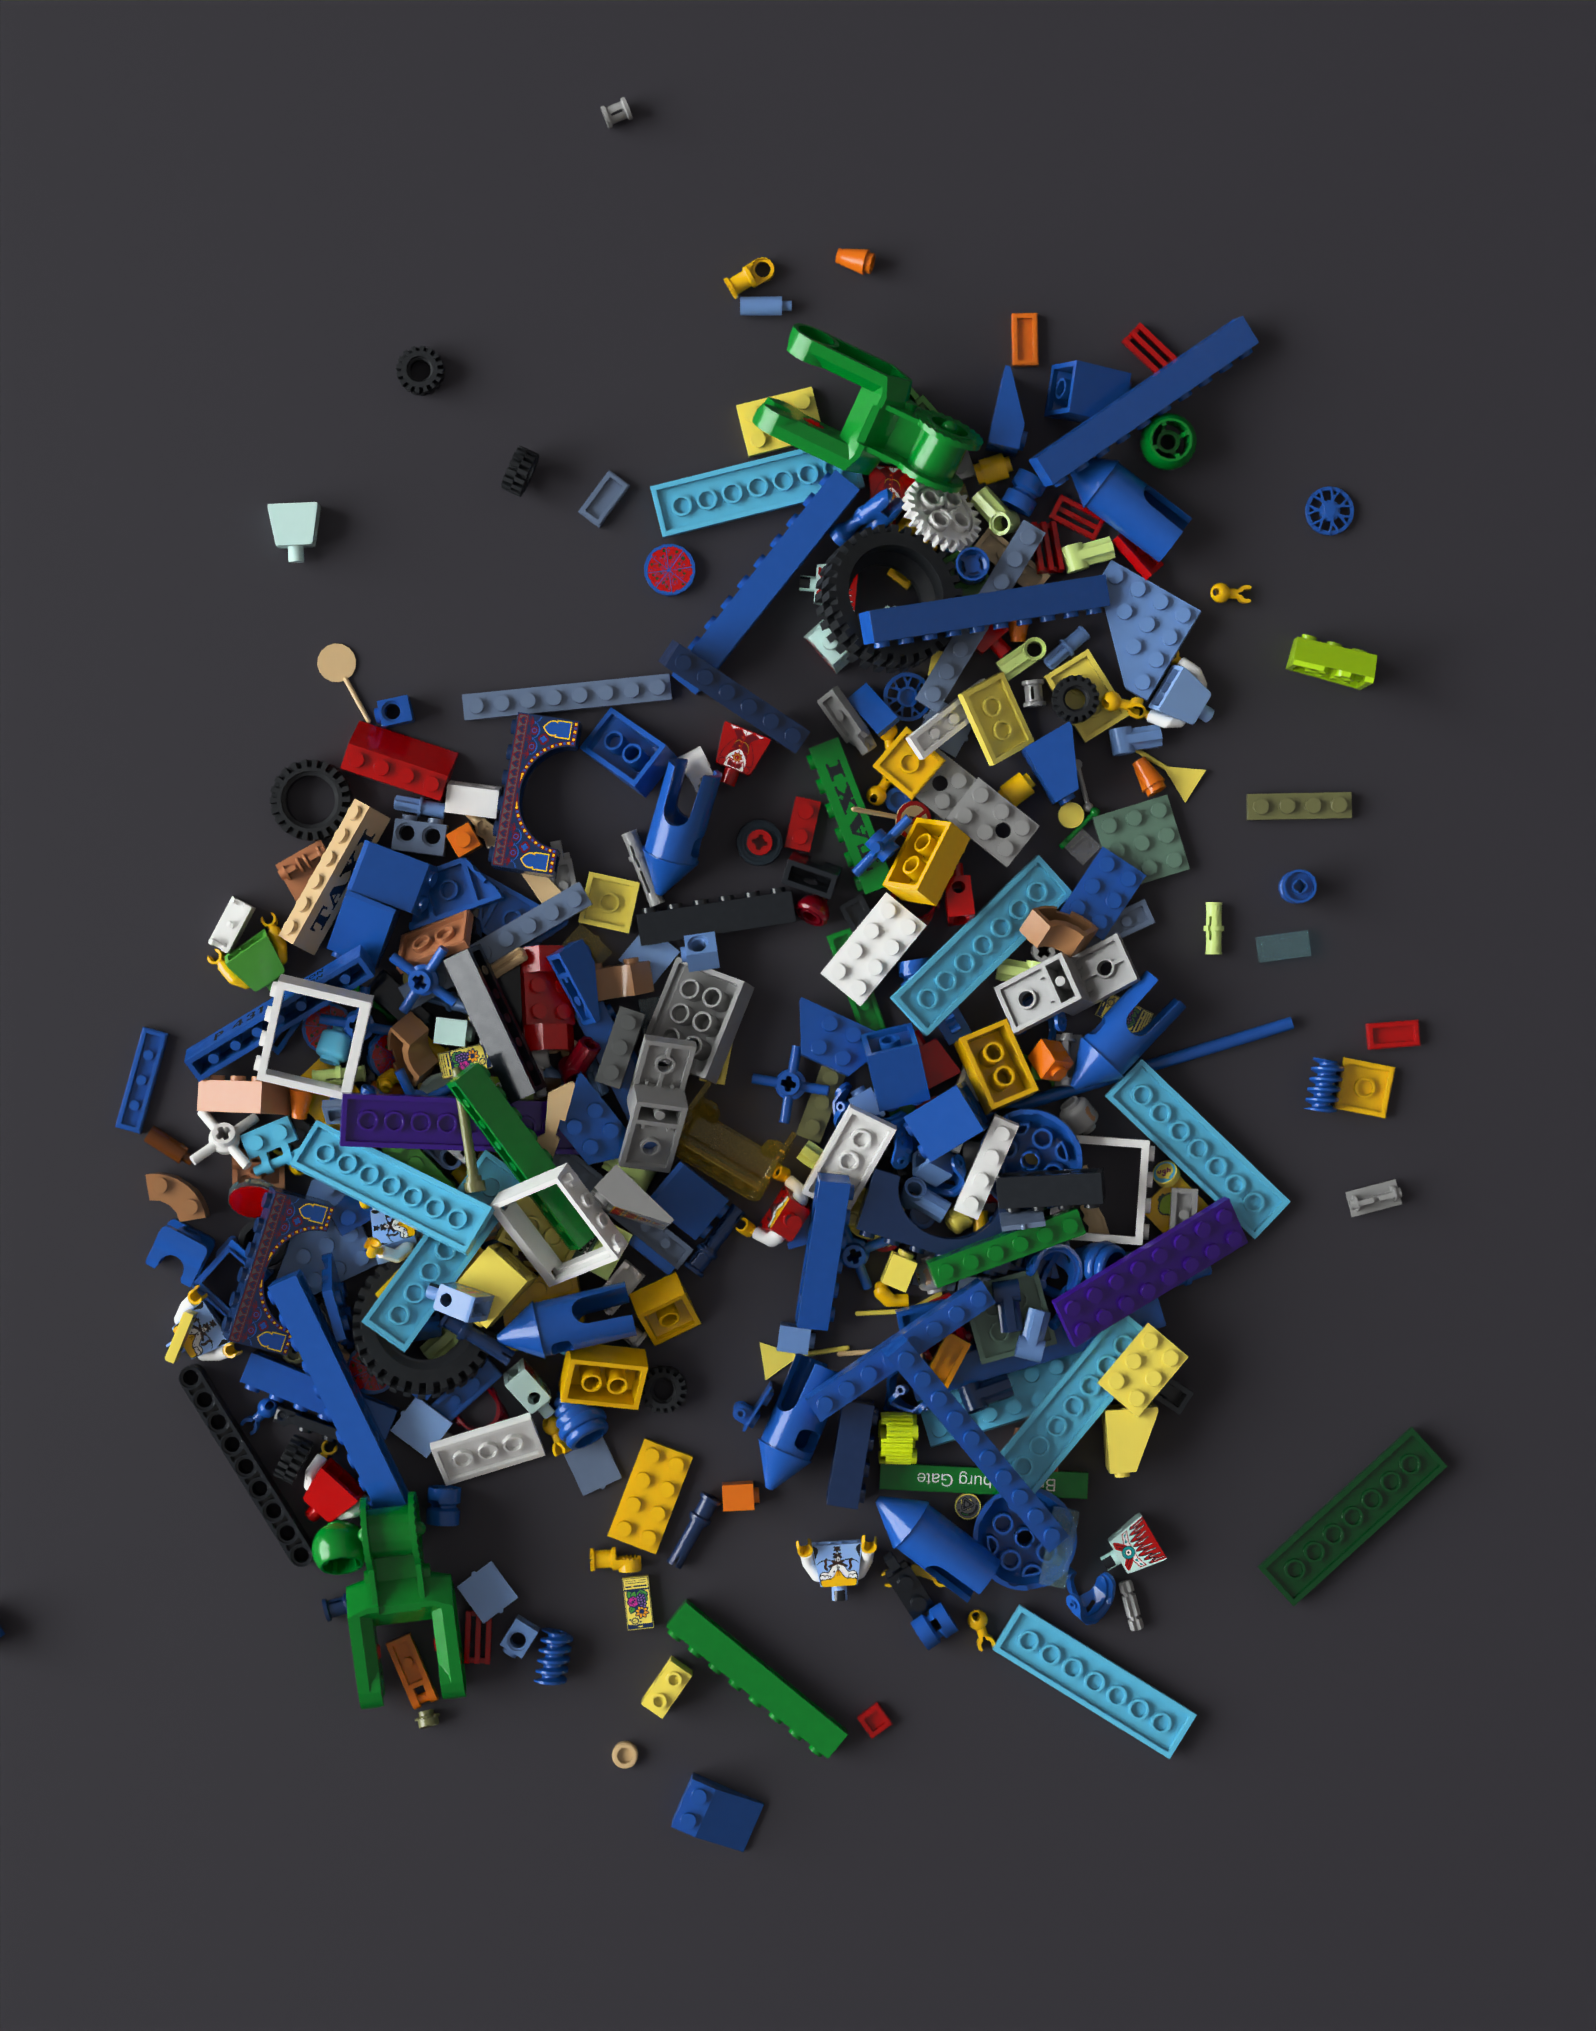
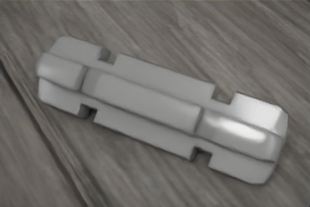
M1123 1580L1118 1585L1120 1593L1123 1594L1122 1601L1126 1616L1129 1618L1128 1624L1131 1631H1138L1144 1628L1142 1618L1139 1617L1141 1613L1136 1594L1133 1593V1582L1131 1580Z

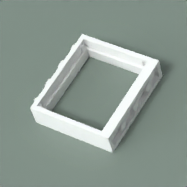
M281 974L278 982L273 981L270 990V996L274 997L272 1006H267L264 1021L269 1023L267 1031L262 1030L259 1046H263L262 1055L256 1056L253 1070L258 1071L256 1080L342 1100V1092H353L374 995ZM284 991L359 1008L342 1086L268 1069Z
M1076 1135L1081 1144L1142 1149L1135 1236L1086 1232V1234L1071 1240L1110 1241L1119 1244L1143 1245V1239L1148 1240L1150 1224H1145V1213L1150 1214L1151 1198H1146L1147 1187L1152 1188L1153 1172H1148L1149 1161L1154 1162L1155 1146H1150V1140ZM1058 1206L1050 1208V1215L1062 1210H1059Z
M568 1163L498 1192L489 1205L495 1210L493 1215L549 1287L618 1260L628 1246L624 1236L619 1232ZM554 1184L558 1185L603 1245L598 1249L563 1263L516 1203L517 1200Z

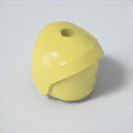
M954 1206L945 1214V1224L955 1234H961L973 1225L974 1219L954 1211Z

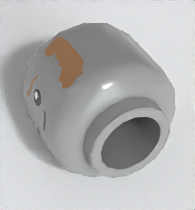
M1072 1096L1061 1105L1060 1119L1067 1123L1075 1135L1082 1133L1087 1135L1096 1128L1095 1123L1098 1119V1113L1087 1098Z
M934 1254L920 1258L922 1263L918 1264L915 1269L919 1288L922 1291H927V1294H935L947 1290V1285L937 1288L932 1280L926 1260L934 1258Z

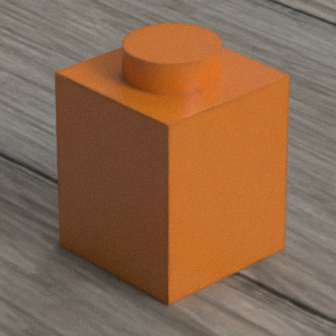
M469 822L446 834L458 858L466 857L483 847L482 842Z
M1040 1039L1027 1057L1039 1077L1044 1080L1060 1082L1074 1064L1060 1041Z
M753 1480L722 1482L723 1512L755 1510V1503H760L759 1487H754Z

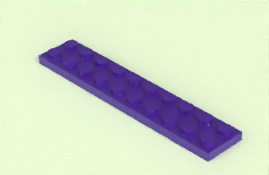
M342 1092L339 1145L348 1147L464 1151L456 1097ZM520 1099L510 1104L511 1107H515L520 1112L522 1122L527 1128L532 1129L537 1137L545 1133L547 1100ZM470 1117L475 1151L487 1150L488 1152H496ZM558 1128L556 1135L560 1140L555 1154L580 1155Z

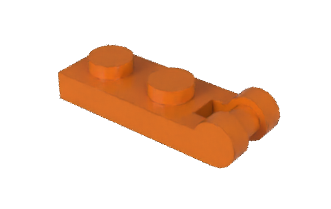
M411 1632L386 1643L387 1649L413 1709L422 1707V1704L430 1701L432 1703L439 1700L437 1691L432 1684ZM423 1685L425 1692L417 1694L415 1688Z

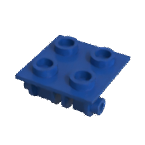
M771 1380L754 1407L744 1401H738L734 1404L733 1417L743 1424L744 1432L748 1427L753 1428L761 1413L758 1411L762 1404L767 1406L773 1397L774 1390L772 1389L773 1382Z

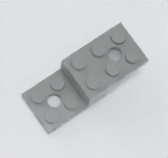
M937 748L935 751L946 762L915 798L944 821L952 822L969 836L971 840L1005 867H1008L1040 826L979 777L976 779ZM937 776H942L947 780V787L943 791L935 790L932 785L933 779ZM1000 823H1005L1010 827V834L1006 838L998 837L995 832L996 826Z
M1116 933L1071 958L1067 954L1060 952L994 987V990L1013 1034L1019 1035L1061 1012L1074 1016L1141 980L1121 935ZM1110 962L1112 970L1108 975L1103 976L1100 968L1103 963ZM1027 993H1032L1033 1002L1030 1006L1025 1007L1022 1003L1023 996Z
M644 1034L627 1096L630 1119L618 1159L619 1167L670 1173L688 1111L685 1087L697 1049L696 1041ZM663 1059L671 1060V1063L667 1066L658 1065L659 1061ZM647 1142H655L657 1144L652 1149L643 1147Z

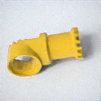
M761 257L742 267V271L733 277H726L723 280L726 286L729 287V291H731L734 299H737L738 294L751 286L755 288L761 283L770 281L774 276L775 268L770 259ZM758 264H768L770 266L769 275L766 277L758 276L755 272Z
M612 1547L611 1550H595L590 1548V1559H592L590 1561L591 1571L599 1568H612V1570H618L621 1573H632L642 1570L641 1555H637V1557L636 1555L634 1557L632 1555L617 1557L616 1547Z

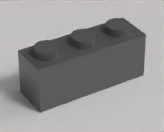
M623 1006L619 1007L595 1081L621 1089L646 1014Z

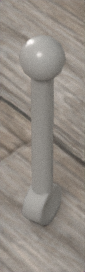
M1076 759L1077 776L1085 803L1083 809L1085 812H1090L1093 804L1089 802L1081 771L1082 761Z

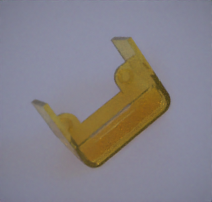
M706 1081L688 1106L675 1155L745 1198L759 1201L787 1157L797 1134L792 1131L784 1144L778 1140L770 1139L765 1141L763 1146L758 1145L718 1121L720 1110L717 1104L706 1099L712 1084Z

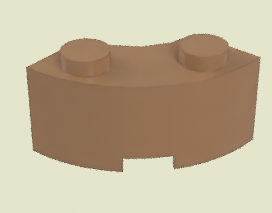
M1040 906L1032 909L1019 931L1036 948L1043 946L1052 947L1062 951L1071 958L1086 949L1099 928L1073 911L1069 915L1057 911L1056 906Z
M638 957L623 959L624 964L603 967L602 962L595 963L598 1001L654 992L650 961L639 962Z
M410 1011L390 1028L387 1047L388 1050H392L396 1062L393 1063L395 1070L404 1068L413 1088H415L432 1073L439 1060L429 1046L428 1033L430 1029Z
M161 1172L145 1175L149 1200L162 1201L170 1205L177 1213L180 1222L211 1216L208 1205L200 1191L182 1179V1177Z

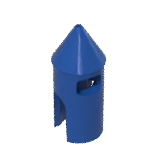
M1091 458L1088 460L1090 464L1088 467L1078 473L1075 470L1072 471L1070 475L1083 508H1088L1157 562L1164 558L1181 536L1184 528L1193 519L1120 464V460Z
M683 758L669 759L646 843L642 846L655 893L660 896L668 892L699 864L700 845L707 830L722 778V773L717 769L714 770L713 775H704L690 817L684 815L678 807V799L688 759Z
M1147 970L1139 977L1141 981L1133 984L1104 1014L1098 1026L1083 1038L1080 1037L1071 1086L1075 1090L1123 1078L1126 1071L1186 1009V1006L1180 1000L1178 1001L1173 998L1142 1030L1134 1033L1130 1032L1126 1024L1129 1013L1158 982V979Z
M625 1281L538 1302L531 1301L497 1335V1341L505 1346L546 1359L547 1356L637 1336L632 1315L591 1323L579 1321L586 1314L630 1303Z
M796 1353L761 1438H758L765 1487L772 1491L813 1462L811 1459L828 1421V1418L820 1422L804 1398V1395L838 1372L827 1368L828 1364Z
M879 1496L875 1501L892 1548L898 1549L965 1602H969L974 1591L980 1594L998 1570L1001 1559L932 1507L929 1501Z

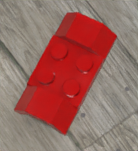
M562 945L521 947L528 955V959L520 964L523 1036L530 1051L563 1050L572 1052L574 1049L573 1026L575 1025V1010L547 959V956L562 948Z

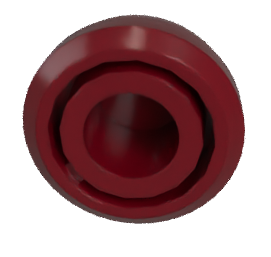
M815 894L805 896L795 905L796 914L808 924L824 926L827 924L830 915L827 904L828 899Z

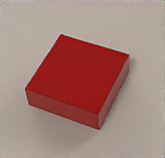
M878 1701L856 1716L872 1739L893 1724Z

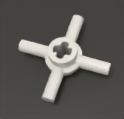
M198 1111V1116L211 1132L209 1134V1143L189 1157L192 1163L196 1165L216 1151L222 1155L231 1154L243 1170L250 1168L252 1163L238 1146L241 1140L240 1134L259 1122L258 1116L252 1113L233 1126L225 1122L218 1123L210 1112Z

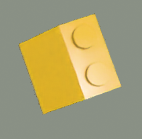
M676 1272L629 1294L636 1314L654 1346L701 1324L685 1287Z

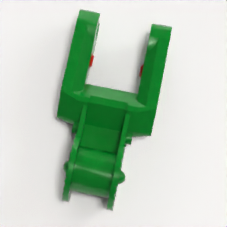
M801 323L794 324L790 332L787 351L803 362L824 368L861 386L860 392L842 431L805 415L799 409L784 401L768 397L755 411L752 418L755 426L765 433L844 471L870 475L882 461L886 464L897 466L898 469H901L902 473L907 474L909 478L915 479L918 483H923L926 487H932L935 490L949 492L950 494L960 493L964 484L956 472L967 450L978 451L981 449L984 441L980 434H977L974 429H970L968 425L962 424L959 420H954L951 416H945L943 413L918 407L917 403L910 400L912 379L895 365L820 329Z
M416 1491L408 1492V1504L371 1509L368 1497L360 1498L359 1516L361 1519V1529L358 1531V1538L362 1541L364 1548L363 1554L367 1570L364 1571V1580L346 1586V1600L361 1709H373L384 1706L385 1682L376 1626L430 1619L433 1621L435 1651H437L443 1699L466 1697V1673L454 1583L451 1574L431 1571L430 1563H424L422 1535L426 1531V1526L420 1518Z

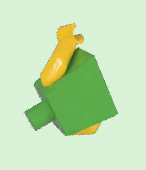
M271 912L273 921L270 924H266L264 918L261 917V923L269 929L268 932L264 928L227 955L223 951L215 949L219 954L217 961H214L211 956L207 957L209 963L218 965V970L230 984L243 989L251 988L255 992L266 986L270 991L273 981L278 982L279 976L286 971L284 964L288 960L287 942L278 936L281 929L277 926L278 918L274 913Z

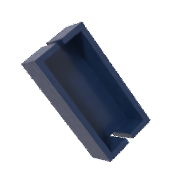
M857 1397L840 1409L826 1494L827 1505L858 1510L859 1503L864 1504L866 1488L862 1481L863 1477L868 1478L870 1459L866 1458L867 1451L872 1452L874 1444V1433L870 1431L871 1425H877L879 1413L878 1407H875L873 1400Z

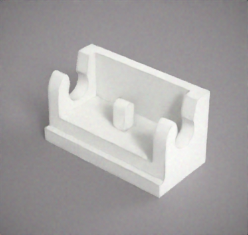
M450 780L447 784L444 812L496 819L497 813H499L497 805L502 787Z
M232 896L208 943L229 954L235 949L256 908Z
M625 1259L603 1286L625 1281L629 1296L646 1275ZM621 1305L604 1309V1312L608 1315H613Z

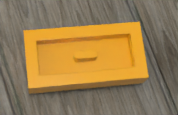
M952 1333L943 1339L929 1365L947 1389L971 1346V1343Z

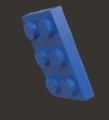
M1102 847L1060 911L1069 915L1073 911L1092 922L1099 928L1094 936L1103 941L1146 875L1105 847Z

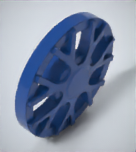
M1328 486L1320 488L1306 502L1305 517L1307 523L1315 532L1321 535H1337L1343 532L1353 520V502L1345 491L1337 487ZM1330 491L1331 500L1325 501L1322 492ZM1338 494L1345 498L1340 505L1334 501ZM1313 498L1322 503L1319 508L1310 505ZM1340 508H1349V515L1340 514ZM1319 512L1321 519L1313 522L1310 515ZM1338 517L1345 524L1340 529L1334 523V520ZM1323 521L1330 522L1329 531L1321 529Z
M910 672L900 673L891 678L884 688L883 702L890 709V705L895 701H898L901 705L897 711L894 712L892 710L900 721L917 720L929 710L925 706L922 712H918L913 707L917 703L914 700L918 694L917 691L921 689V683L924 685L926 681L918 674ZM902 677L905 687L900 689L895 680ZM912 677L919 680L915 689L909 686ZM889 688L898 691L897 698L888 697ZM904 707H910L911 717H903Z

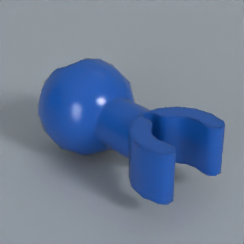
M271 1398L260 1400L257 1407L258 1411L253 1416L245 1417L240 1425L243 1426L246 1422L254 1420V1428L250 1435L256 1433L260 1428V1422L264 1418L275 1416L278 1408L275 1400Z

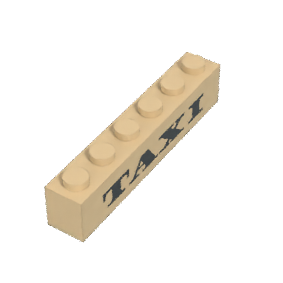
M354 799L278 936L315 955L341 908L364 841L367 840L377 844L391 818Z

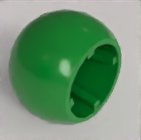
M1164 413L1161 416L1157 415L1150 419L1151 423L1143 428L1140 437V449L1146 461L1162 470H1175L1187 464L1193 457L1197 444L1196 433L1191 423L1186 418L1173 413ZM1167 425H1170L1175 427L1181 433L1178 435L1176 432L1172 430H1166L1165 428ZM1157 429L1159 434L1153 440L1154 431ZM1166 436L1171 439L1172 447L1170 450H1166L1161 446V437ZM1183 438L1184 448L1182 453H1176L1175 451L1180 445V439Z
M345 1520L332 1521L322 1527L316 1533L312 1542L313 1560L318 1568L324 1573L332 1575L349 1574L362 1568L365 1564V1556L363 1554L362 1541L358 1538V1531L361 1528Z

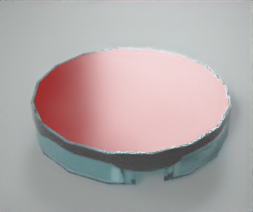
M254 1178L245 1179L243 1183L238 1181L229 1189L228 1204L239 1215L256 1219L261 1216L263 1210L261 1202L264 1193L268 1192L270 1186L274 1185L262 1179Z

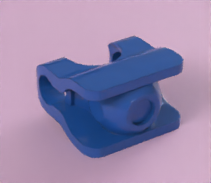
M171 1219L166 1226L160 1229L147 1256L146 1264L155 1269L164 1260L165 1256H176L181 1260L184 1267L181 1283L190 1288V1285L201 1274L216 1242L212 1237L184 1222H180L179 1219Z

